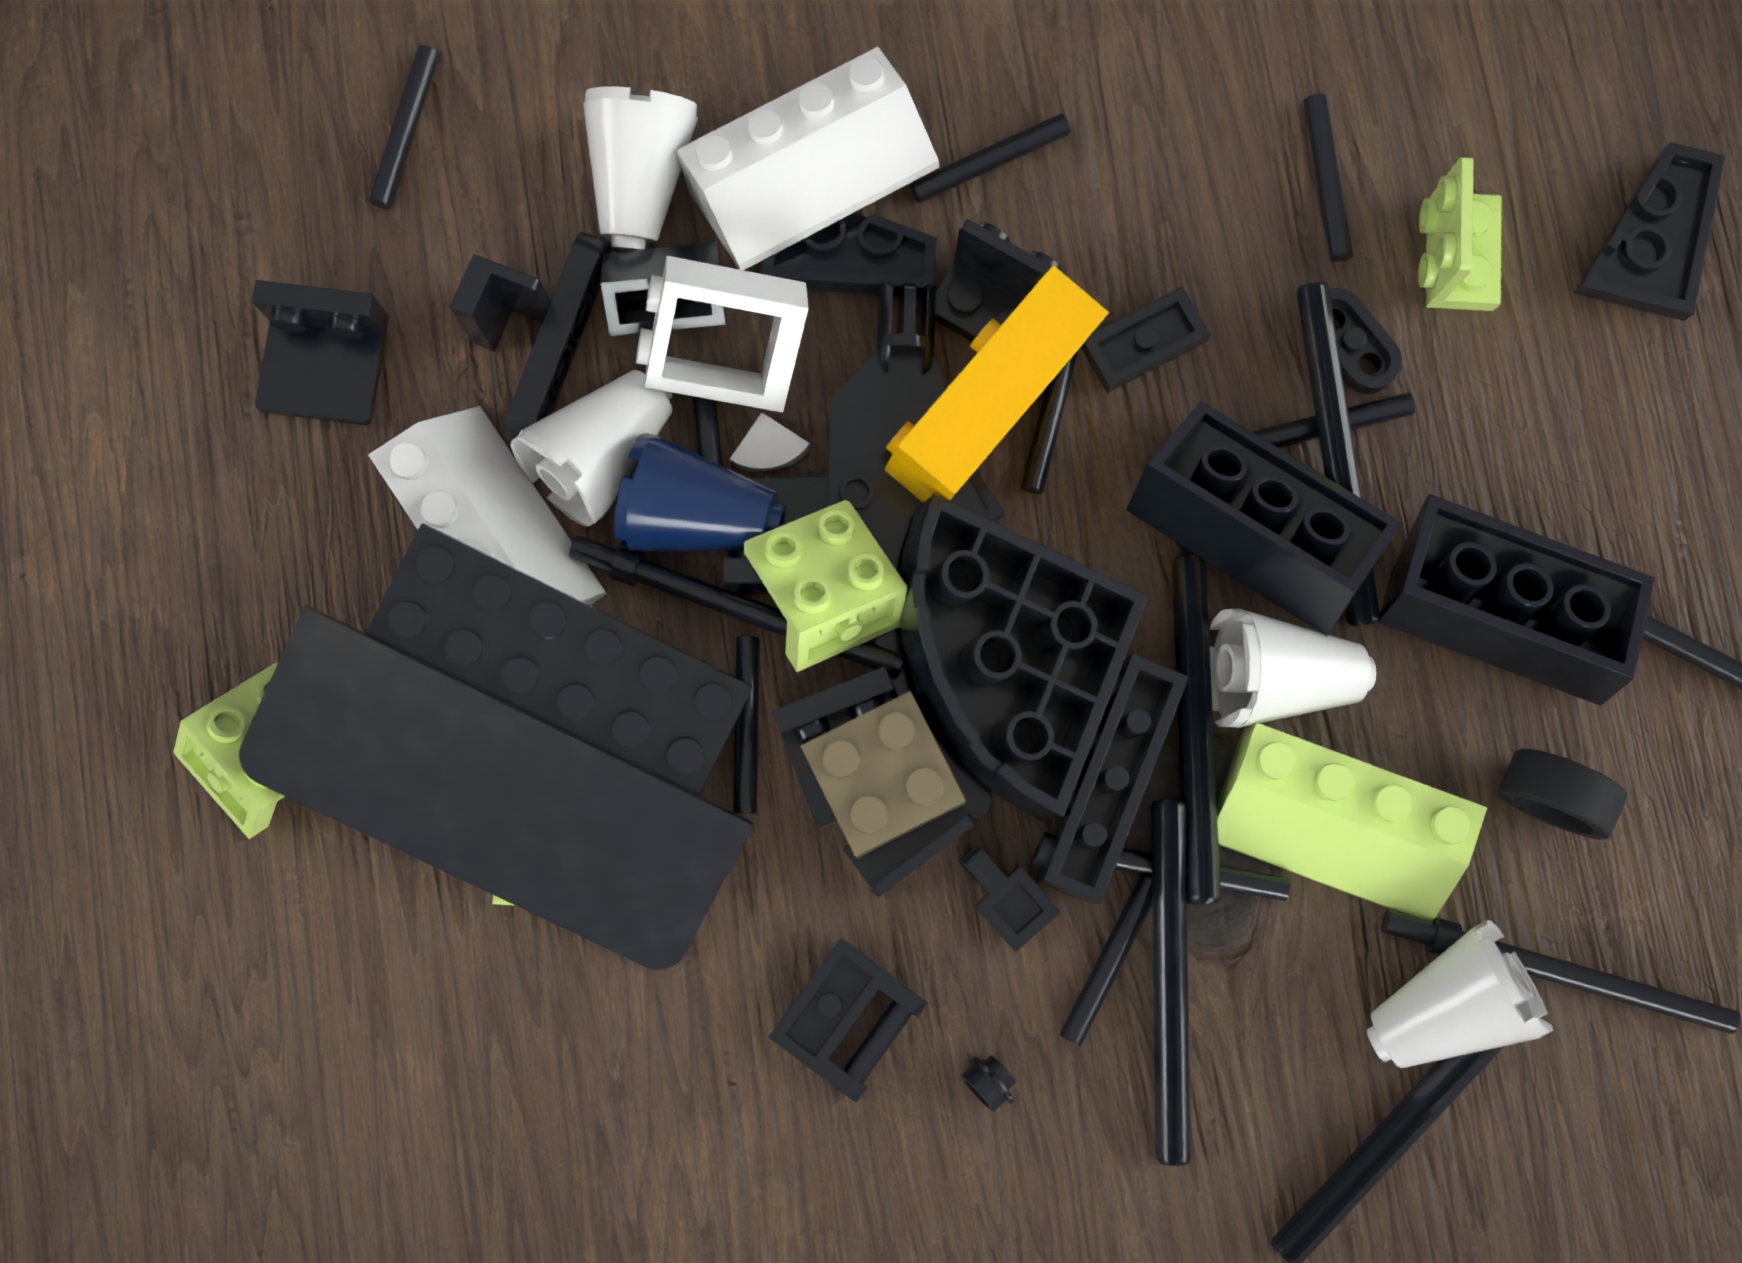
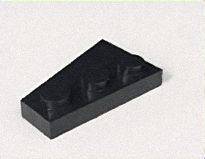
M1670 142L1656 158L1580 281L1574 294L1682 321L1691 317L1695 312L1726 156Z
M852 213L764 259L762 274L805 282L808 291L879 296V282H892L893 297L900 296L902 283H912L916 285V298L922 299L925 285H934L937 238L875 214L864 217Z

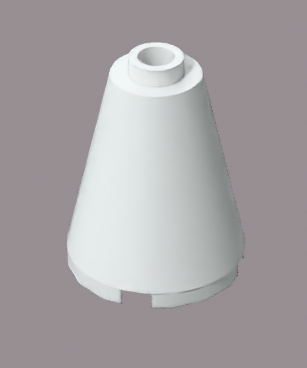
M595 87L586 90L583 108L599 230L602 237L611 239V249L619 251L645 249L646 243H657L682 169L676 150L690 143L698 120L696 116L697 104L680 96L650 90L649 97L630 95L631 87Z
M632 370L526 427L511 441L510 446L514 457L530 481L534 483L541 478L553 491L546 498L562 513L583 526L589 527L592 523L595 524L604 517L618 496L622 476L629 478L637 467L639 461L629 459L628 456L638 436L643 433L658 435L672 414V405L669 401L672 398V393L644 388L645 374L641 371Z
M1243 609L1221 610L1210 625L1209 630H1219L1215 647L1210 646L1212 711H1218L1221 719L1215 721L1219 727L1240 728L1253 725L1256 722L1264 723L1358 703L1364 699L1367 692L1375 684V662L1361 644L1331 635L1326 636L1321 632Z
M1491 920L1475 925L1371 1013L1373 1026L1367 1029V1035L1375 1052L1383 1062L1392 1059L1399 1068H1406L1539 1039L1553 1031L1551 1024L1540 1019L1547 1015L1548 1012L1533 981L1515 951L1502 955L1494 943L1505 936Z

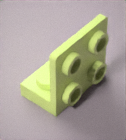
M1460 157L1448 174L1440 178L1437 188L1429 198L1423 200L1420 208L1419 230L1421 233H1427L1426 253H1423L1419 263L1418 283L1420 287L1426 288V307L1494 311L1501 304V195L1473 194V158Z
M841 501L744 542L746 557L787 620L785 654L796 672L901 627L900 617L905 603L907 586L849 501Z
M278 662L181 720L173 751L176 757L248 839H251L269 826L277 802L285 797L250 779L242 769L239 760L241 743Z

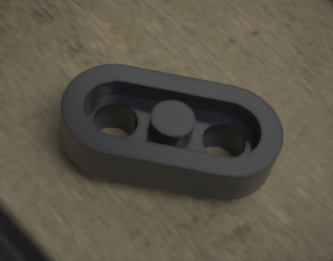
M1341 288L1329 289L1333 317L1340 324V329L1336 330L1343 381L1351 389L1362 394H1375L1383 391L1397 378L1401 371L1402 355L1399 347L1356 295ZM1359 360H1370L1375 365L1376 373H1364L1359 366Z

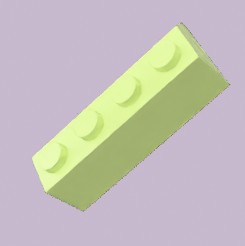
M1256 722L1241 732L1217 802L1219 846L1400 913L1433 922L1469 866L1487 807Z

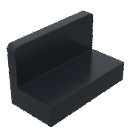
M473 254L450 305V309L474 344L495 352L512 312L542 323L550 304V299L539 279Z
M960 807L859 859L854 856L850 845L843 848V851L876 896L880 897L977 823L970 814L966 816Z

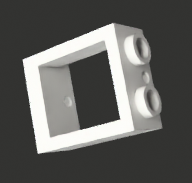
M666 256L663 276L651 275L646 311L655 312L652 330L641 328L636 363L646 365L644 388L783 413L808 312L806 283ZM677 298L774 316L761 374L666 356Z

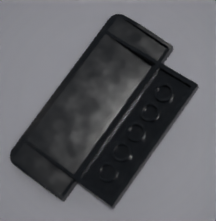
M421 523L366 633L311 606H304L241 743L239 760L246 775L262 786L644 967L662 970L676 965L684 957L754 826L752 821L699 796L753 686L440 530Z

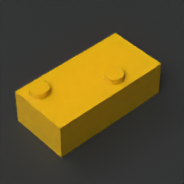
M1053 265L1002 325L992 318L970 344V347L977 352L975 357L919 422L914 426L911 422L907 421L886 446V449L893 455L884 470L922 503L932 494L950 501L1109 312Z

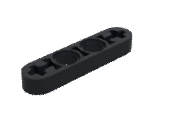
M580 232L575 238L510 405L505 423L506 438L515 439L521 430L553 413L601 287L603 253H611V242L609 240L585 232Z

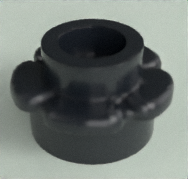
M992 1055L984 1062L976 1056L971 1058L970 1062L972 1065L960 1075L971 1092L993 1113L1005 1101L1012 1104L1014 1097L1009 1092V1089L1016 1081L1008 1070Z

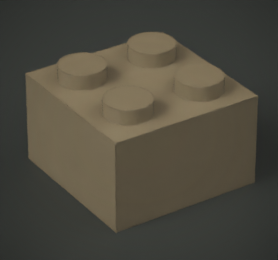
M911 691L801 745L812 771L857 859L964 806L966 803Z

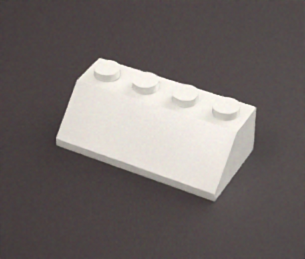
M879 47L852 59L676 150L689 193L739 270H745L939 168V160L908 88Z
M480 406L418 422L368 454L417 530L421 523H425L589 605L607 594L587 563L569 557L572 541Z

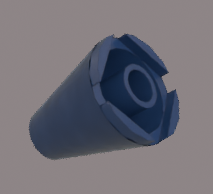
M643 433L639 435L632 446L628 458L638 460L639 462L631 478L622 476L615 510V539L623 540L619 544L621 549L630 551L743 550L746 540L784 525L786 506L777 504L778 494L776 491L654 434Z

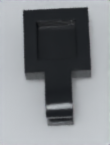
M975 846L959 861L966 872L987 893L974 905L975 908L1013 951L1017 952L1061 912L1021 866H1017L1010 874L1005 876L980 846Z

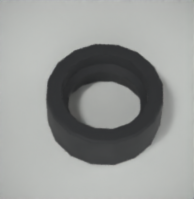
M1527 748L1514 752L1498 789L1499 795L1504 801L1523 813L1562 830L1599 840L1611 837L1627 800V791L1602 773L1567 758Z

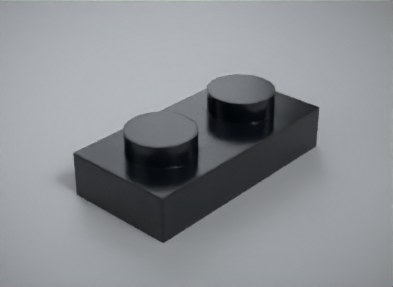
M1180 287L1093 332L1083 343L1081 349L1108 394L1206 343L1210 333L1184 288Z

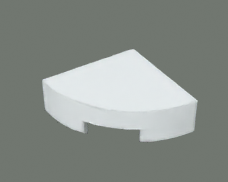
M761 413L729 460L731 465L748 472L776 470L798 462L809 451L810 443Z

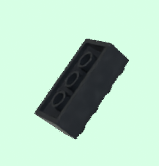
M1202 401L1147 463L1126 508V511L1328 636L1403 524Z
M1429 494L1391 572L1378 623L1601 706L1635 677L1655 577Z

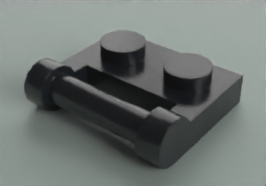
M840 938L769 1038L854 1102H858L868 1088L864 1084L867 1077L911 1016L915 1015L918 1018L928 1002L844 939ZM880 989L892 998L893 1001L847 1065L842 1068L831 1060L830 1056Z

